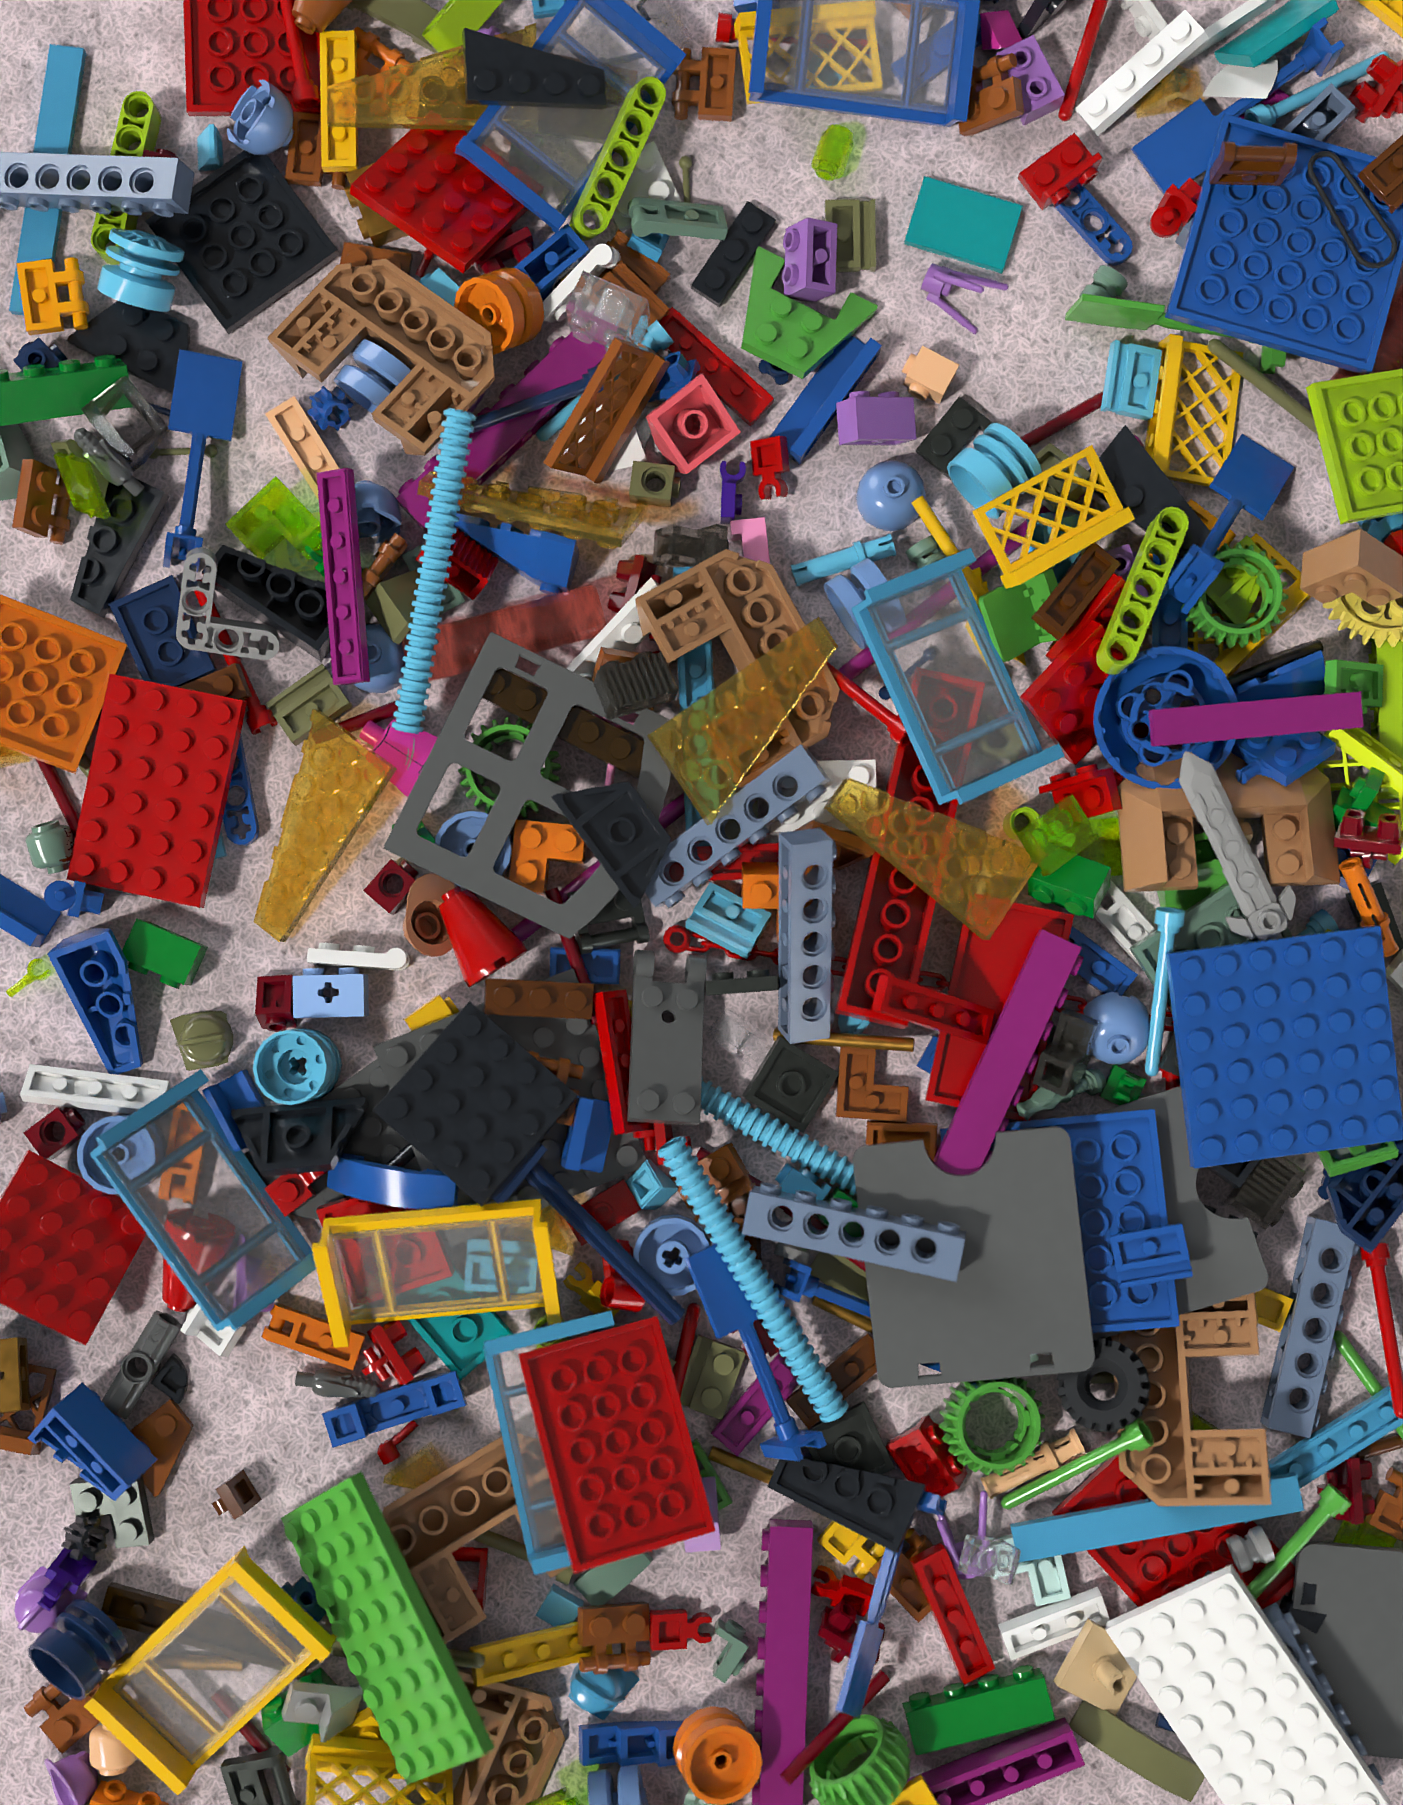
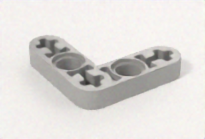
M196 547L190 550L184 562L176 637L179 644L184 648L258 660L273 658L278 653L280 647L279 634L273 627L265 624L211 616L217 573V558L212 551L204 547ZM198 558L205 559V565L211 566L205 567L202 582L195 581L197 567L193 564L197 563ZM201 591L207 597V602L201 607L192 606L186 599L189 592ZM191 616L198 617L197 632H200L197 633L194 639L189 638L187 631H183L189 630ZM231 629L237 633L239 639L235 644L226 645L219 640L218 634L222 630ZM244 632L249 633L248 647H243ZM261 636H268V642L273 644H268L266 649H261L257 641H260Z

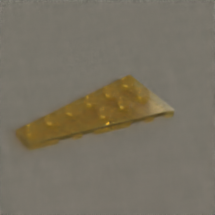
M536 23L524 26L522 30L509 34L504 32L494 35V37L532 47L537 41ZM463 45L422 57L420 61L403 66L399 64L389 67V70L371 76L366 74L327 86L328 127L471 130L489 106L465 103ZM511 106L502 120L517 132H538V107Z
M430 471L419 481L418 495L426 496L428 500H433L434 495L430 494L431 489H435V483H432V480L437 478V472ZM467 476L465 478L462 477L461 483H464L465 486L464 489H460V494L463 495L462 500H458V505L462 506L464 511L470 513L487 512L494 514L501 521L514 522L517 520L525 522L535 530L548 531L551 529L563 532V535L569 539L581 540L586 538L597 541L599 546L608 549L621 548L645 519L648 510L647 503L636 502L635 508L623 507L618 504V499L605 497V500L590 502L581 493L528 486L527 492L515 491L509 488V483L496 481V484L490 483L481 486L477 485L478 481Z
M819 617L807 623L647 735L707 825H711L716 819L727 799L731 798L737 789V785L747 771L753 767L783 725L784 719L795 708L804 691L815 680L837 649L838 645Z
M313 709L310 721H312L309 737L308 740L304 739L301 749L304 755L299 772L294 775L280 825V828H283L278 846H274L271 857L274 860L269 880L264 882L253 921L278 942L287 941L397 770L396 767L317 709Z
M851 778L842 781L824 807L982 940L991 938L1045 856L1043 853L1025 849L1007 839L1002 840L987 834L982 829L941 813H933L923 809L920 805L913 802H905L892 797L887 792Z

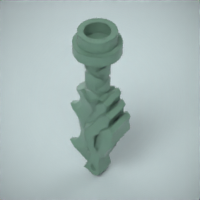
M1087 1069L1082 1071L1079 1081L1070 1083L1066 1080H1058L1057 1082L1051 1080L1044 1083L1029 1100L1016 1105L1018 1114L1028 1121L1036 1112L1042 1110L1051 1111L1057 1104L1067 1103L1077 1094L1086 1092L1092 1096L1096 1095L1106 1086L1105 1076L1099 1069Z

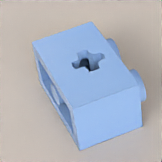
M359 967L338 968V975H324V968L303 969V975L293 976V1018L369 1016L368 974H359ZM330 983H332V988L339 990V995L334 996L331 1003L330 998L323 994L324 990L330 988Z

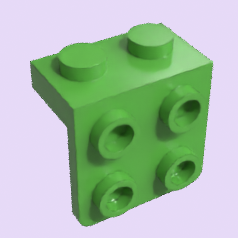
M1053 568L1043 571L1018 586L1006 589L1004 584L979 598V607L991 641L1003 662L1014 659L1040 643L1057 640L1031 619L1058 585Z

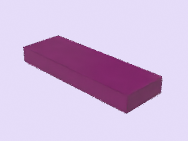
M778 1352L769 1362V1365L785 1401L799 1385L796 1380L798 1376H794L791 1373L792 1366H787L785 1363L786 1357H782ZM758 1378L751 1383L723 1416V1419L711 1431V1434L737 1457L772 1417Z

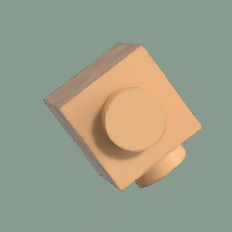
M922 345L918 355L916 356L911 353L903 367L902 373L906 374L903 385L908 387L907 391L913 397L919 400L929 398L940 404L956 375L959 364Z

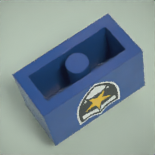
M567 223L514 266V268L519 269L531 278L538 287L541 298L544 301L587 256L590 249Z

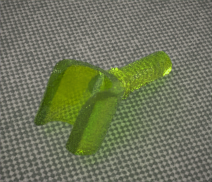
M39 958L31 960L27 966L28 973L6 990L8 996L13 997L33 981L46 980L50 976L51 970L47 969L42 975L36 976L34 974V967L43 962V960Z

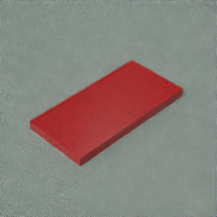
M968 893L947 995L995 1010L989 1034L990 1038L1038 931L1042 929L1069 941L1074 915ZM1053 1009L1052 1014H1051V1016H1050V1018H1049L1050 1021H1052V1016H1053L1054 1009ZM939 1031L925 1100L958 1107L986 1044L975 1043ZM1048 1038L1046 1041L1039 1040L1034 1053L1039 1054V1057L1031 1074L1024 1072L1019 1083L1024 1089L1018 1103L1029 1100L1037 1091ZM1010 1104L1004 1117L1026 1121L1025 1118L1019 1116L1017 1107Z

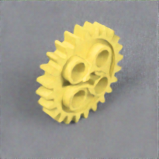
M1349 593L1322 605L1323 608L1333 609L1328 617L1329 620H1341L1337 628L1339 631L1347 627L1351 629L1350 639H1353L1357 634L1362 635L1363 645H1366L1370 638L1375 639L1377 648H1380L1385 640L1388 641L1391 647H1395L1399 640L1403 642V608L1400 607H1403V596L1389 601L1385 605L1374 607L1354 593Z

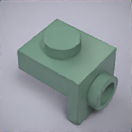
M718 1618L715 1622V1633L728 1641L713 1665V1676L726 1683L731 1674L736 1677L744 1666L746 1657L743 1655L748 1649L749 1643L748 1637L745 1636L746 1630L740 1624L731 1619L725 1623Z

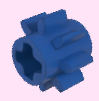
M321 386L320 391L314 396L309 397L312 400L313 408L307 412L316 420V424L322 430H325L329 425L338 431L340 426L351 420L348 409L353 406V403L345 397V393L338 386L333 391L326 389L325 386Z

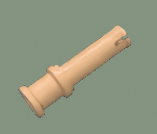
M1070 1429L1068 1435L1052 1443L1043 1442L1039 1446L1041 1450L1034 1452V1457L1029 1455L1025 1459V1466L1021 1464L1015 1466V1472L1012 1473L1005 1469L1002 1476L991 1473L989 1476L981 1477V1482L990 1500L1049 1470L1053 1471L1086 1454L1075 1429Z

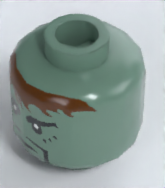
M59 820L32 826V832L25 839L32 865L39 869L47 868L48 874L69 869L68 862L72 858L74 846L70 827L60 825Z

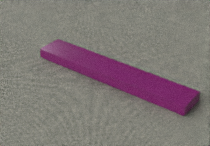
M341 468L318 472L317 485L333 685L341 686L370 682L354 469Z
M1361 691L1149 710L1151 746L1362 728Z

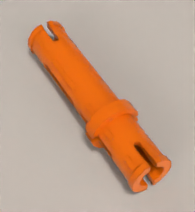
M1359 857L1346 859L1340 863L1339 869L1345 878L1352 899L1362 918L1360 925L1361 927L1376 926L1371 916L1373 914L1377 925L1381 927L1384 958L1390 957L1399 950L1389 928L1390 918L1380 907L1374 889L1362 865V860ZM1359 883H1360V885H1361V888H1362V890H1363V892H1364V895H1365L1367 901H1365L1364 898H1363V895H1362V893H1361V891H1360V888H1359V886H1358Z

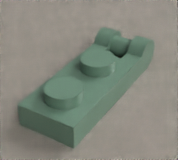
M642 197L631 199L627 205L629 216L632 219V232L638 237H645L650 233H660L670 236L679 235L701 239L725 240L728 231L723 206Z

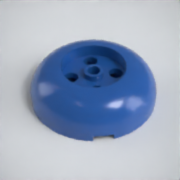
M1162 646L1139 652L1134 661L1122 672L1114 675L1109 674L1097 695L1093 714L1094 733L1098 746L1107 762L1127 780L1151 789L1157 787L1180 789L1182 787L1179 783V778L1174 779V782L1166 786L1142 778L1135 769L1140 762L1146 766L1155 767L1164 762L1182 758L1184 752H1192L1199 758L1212 764L1216 771L1228 757L1236 739L1186 743L1176 750L1171 749L1168 745L1151 746L1149 710L1180 708V704L1185 700L1191 701L1194 706L1236 703L1238 700L1226 678L1227 676L1210 659L1189 649ZM1156 689L1160 692L1161 699L1157 704H1150L1146 701L1145 696L1148 690ZM1137 723H1145L1148 726L1149 732L1146 737L1138 738L1135 736L1133 729ZM1146 758H1147V759H1150V760L1158 761V762L1152 763V762L1147 761Z

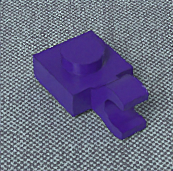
M722 461L720 464V477L722 479L720 524H730V521L735 519V515H742V494L735 493L737 484L745 478V462H740L739 472L735 475L727 473L726 461Z
M63 1548L46 1571L45 1577L49 1578L51 1582L42 1593L44 1595L39 1600L38 1605L51 1611L65 1589L75 1595L93 1572L98 1561H92L85 1556L78 1561L70 1557L72 1550Z

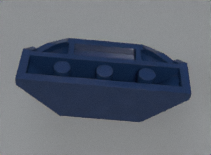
M1403 1140L1394 1141L1399 1150L1397 1158L1337 1175L1326 1187L1340 1232L1369 1254L1372 1253L1403 1213Z

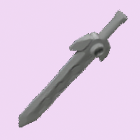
M1184 752L1179 783L1198 822L1201 823L1222 866V872L1246 918L1226 916L1225 919L1230 930L1252 940L1254 937L1261 940L1283 938L1281 931L1286 929L1288 925L1287 920H1292L1296 903V896L1291 886L1287 885L1277 898L1278 902H1276V896L1237 821L1230 800L1213 765L1190 752Z

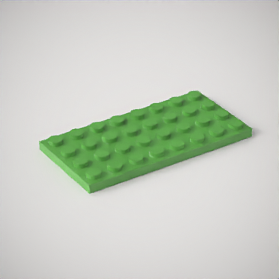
M362 1471L283 1516L281 1520L284 1524L285 1534L293 1543L300 1558V1566L303 1572L308 1575L313 1585L318 1604L327 1613L332 1633L337 1637L336 1640L340 1642L347 1657L348 1667L356 1676L363 1690L364 1701L372 1710L379 1725L380 1735L388 1744L395 1758L397 1771L404 1777L406 1784H411L468 1762L494 1749L495 1746Z

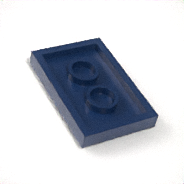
M173 575L109 603V606L144 681L180 687L217 671V668L209 652L184 648L177 640L176 628L181 588ZM191 616L189 630H183L187 631L189 638L192 639L196 638L197 633H200L197 632V624L193 616Z

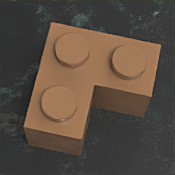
M1360 528L1303 552L1300 589L1323 604L1332 602L1336 598L1349 593H1354L1374 607L1385 605L1389 601L1403 596V556Z

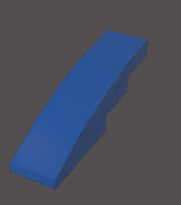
M621 1721L579 1725V1762L582 1766L618 1762L621 1767L656 1763L659 1767L676 1765L673 1745L676 1732L683 1721Z

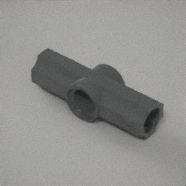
M158 1310L153 1313L130 1354L122 1360L120 1371L102 1399V1403L114 1415L126 1420L130 1416L150 1380L159 1371L162 1360L183 1326L178 1322V1319L168 1313ZM136 1357L143 1358L147 1362V1372H141L136 1368Z

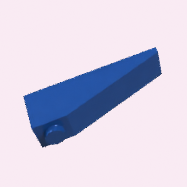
M456 513L459 521L454 523V528H458L459 532H464V536H469L470 540H475L476 545L481 544V547L487 549L488 553H492L493 557H498L499 561L535 585L540 586V592L559 597L560 592L569 594L580 556L575 539L531 528L530 534L527 535L522 530L515 528L514 525L503 522L498 524L497 528L490 527L491 523L487 520Z
M1320 650L1284 665L1265 675L1266 677L1252 679L1233 690L1238 702L1325 695V663L1322 651Z
M92 928L63 939L47 955L108 1073L118 1075L141 1067L143 1059L127 959L112 929Z

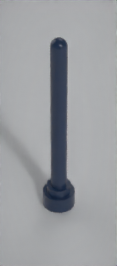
M599 365L587 369L588 373L583 374L582 379L476 416V420L471 422L474 432L583 394Z

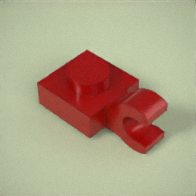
M328 1171L281 1175L264 1189L286 1217L316 1195L310 1185Z
M818 1565L813 1577L821 1579L824 1583L814 1581L811 1593L818 1597L830 1598L831 1606L833 1607L843 1600L854 1607L858 1616L864 1617L869 1609L875 1585L845 1574L839 1580L829 1567Z

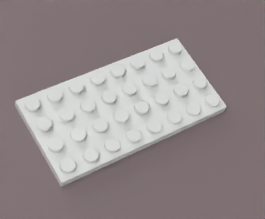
M1232 1565L1106 1622V1632L1224 1805H1391V1800Z

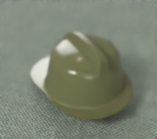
M205 1011L181 1015L170 1020L177 1040L176 1046L180 1049L187 1071L228 1063V1057L233 1047V1032L227 1021L226 1013L221 1011Z

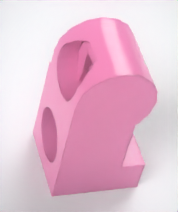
M765 517L730 521L731 541L741 540L743 557L754 561L761 560L770 563Z

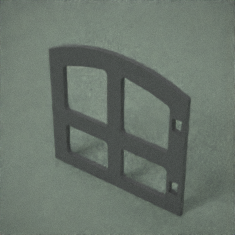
M490 631L383 849L570 939L593 920L619 891V888L603 866L600 864L584 885L564 904H558L494 872L496 860L527 801H534L565 816L551 797L558 793L572 791L541 776V769L572 707L581 706L643 737L642 764L636 791L657 820L660 817L670 782L674 758L675 722ZM519 657L540 666L534 676L516 668ZM500 668L506 669L546 689L548 693L517 758L513 761H508L465 739V732L496 670ZM618 705L639 715L633 725L614 716ZM454 763L500 786L497 799L469 855L461 857L420 837L417 832L447 768Z

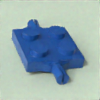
M1322 731L1236 739L1231 752L1243 759L1247 765L1237 770L1235 776L1239 782L1242 780L1241 783L1245 784L1256 775H1262L1272 778L1286 787L1335 753L1336 743L1320 734Z

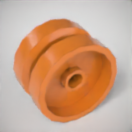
M504 267L488 274L474 277L465 281L456 293L454 307L491 333L493 355L532 341L541 331L544 320V307L540 292L531 278L517 268Z
M706 1707L695 1711L687 1717L676 1732L673 1745L675 1763L696 1797L708 1804L726 1805L740 1800L752 1790L760 1775L762 1758L759 1745L739 1715L723 1707Z

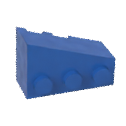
M83 1382L56 1404L27 1438L34 1444L41 1440L56 1451L53 1457L59 1462L63 1463L68 1459L82 1469L80 1477L114 1501L157 1461L149 1447L144 1442L139 1441L126 1427L125 1422L120 1417L114 1415L102 1403L100 1396L95 1391L90 1390Z

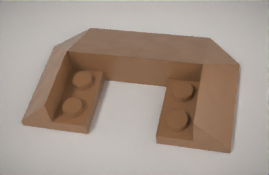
M387 259L372 260V265L352 267L351 263L336 265L267 338L302 379L309 373L321 383L363 339L382 347L404 363L411 371L371 415L376 423L400 439L405 454L426 456L442 439L440 438V433L445 430V427H442V421H446L447 418L444 415V410L451 408L467 411L495 381L491 333Z
M725 549L635 599L642 634L645 636L651 632L667 663L718 635L753 698L705 724L703 728L719 755L712 761L739 788L753 781L800 744L809 748L828 737L831 727L830 718L834 703L837 702L840 688L772 564L761 560L754 561L739 556L737 552Z
M1230 752L1226 760L1215 772L1230 800L1236 818L1261 819L1265 871L1270 886L1339 884L1340 873L1337 847H1333L1335 825L1330 779L1314 767L1286 787L1274 779L1262 775H1256L1247 783L1242 784V780L1240 782L1237 780L1235 772L1247 764L1243 759ZM1146 758V760L1149 761V762H1152V763L1158 762V761H1154V760H1150V759H1147V758ZM1182 758L1167 761L1155 767L1146 766L1140 762L1135 769L1142 778L1166 786L1174 782V779L1179 778ZM1125 778L1117 787L1123 808L1118 810L1124 892L1196 890L1198 887L1193 821H1196L1197 818L1183 789L1159 787L1151 789L1135 784Z
M1255 1292L1179 1315V1327L1129 1330L1111 1336L1112 1341H1117L1128 1347L1142 1360L1148 1371V1378L1151 1383L1150 1400L1148 1406L1144 1408L1140 1419L1148 1426L1153 1436L1154 1444L1140 1452L1127 1449L1118 1454L1119 1469L1158 1506L1272 1505L1271 1470L1268 1462L1266 1429L1194 1430L1189 1358L1259 1356L1257 1326L1259 1321ZM1114 1376V1389L1116 1395L1118 1392V1381ZM1125 1428L1117 1431V1438L1121 1436V1431L1125 1430Z
M517 1433L531 1501L553 1496L539 1439ZM502 1436L383 1508L382 1515L445 1644L487 1619L455 1561L452 1552L512 1515H515L521 1526ZM556 1507L534 1513L541 1548L565 1542ZM570 1566L549 1571L547 1574L549 1578H552Z
M457 1668L495 1748L483 1756L466 1762L453 1791V1804L536 1805L565 1740L549 1696L546 1693L504 1681L477 1687L473 1684L472 1672Z

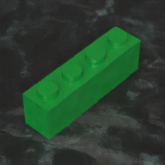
M114 355L94 357V362L80 364V360H64L58 363L59 367L45 368L42 364L27 365L22 368L23 372L9 373L7 369H0V426L133 407L127 365L121 359H116Z
M1031 1665L1019 1666L1012 1670V1675L999 1678L997 1674H988L980 1677L977 1684L964 1687L963 1683H953L945 1686L942 1693L930 1696L929 1692H918L909 1696V1701L903 1702L902 1705L915 1755L1055 1720L1045 1677L1040 1668L1033 1669Z

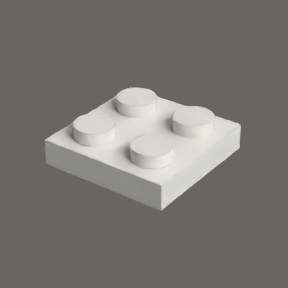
M654 141L644 145L613 213L612 219L616 228L622 232L631 228L632 219L627 208L631 199L642 197L681 202ZM621 155L612 158L616 165L623 167L624 163ZM598 183L602 196L609 198L607 186Z

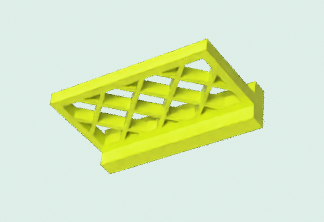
M1361 728L1326 731L1323 735L1342 749L1343 760L1323 761L1316 768L1324 774V768L1344 767L1345 783H1330L1331 791L1341 790L1342 786L1351 789L1354 782H1351L1349 766H1364L1368 770L1374 767L1384 772L1385 775L1380 788L1392 787L1399 792V802L1379 803L1378 793L1373 801L1391 810H1400L1403 830V760ZM1403 847L1400 855L1388 854L1387 860L1396 865L1403 858Z

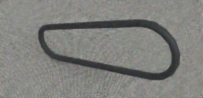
M1330 151L1316 153L1310 158L1308 163V174L1353 256L1361 265L1368 268H1381L1388 265L1394 259L1397 252V241L1394 233L1341 159ZM1323 156L1329 157L1336 162L1389 236L1392 249L1389 257L1384 261L1370 263L1359 255L1314 174L1313 164L1318 158Z

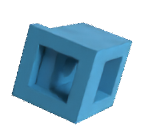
M788 1163L782 1167L774 1179L782 1187V1192L795 1194L796 1190L809 1191L817 1194L816 1199L823 1200L832 1188L825 1181L821 1186L816 1184L819 1177L816 1174H812L809 1169L800 1168L798 1171Z

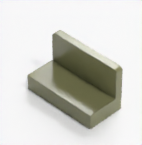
M819 1251L809 1266L812 1268L810 1274L819 1278L820 1281L830 1287L869 1302L866 1272L843 1256Z

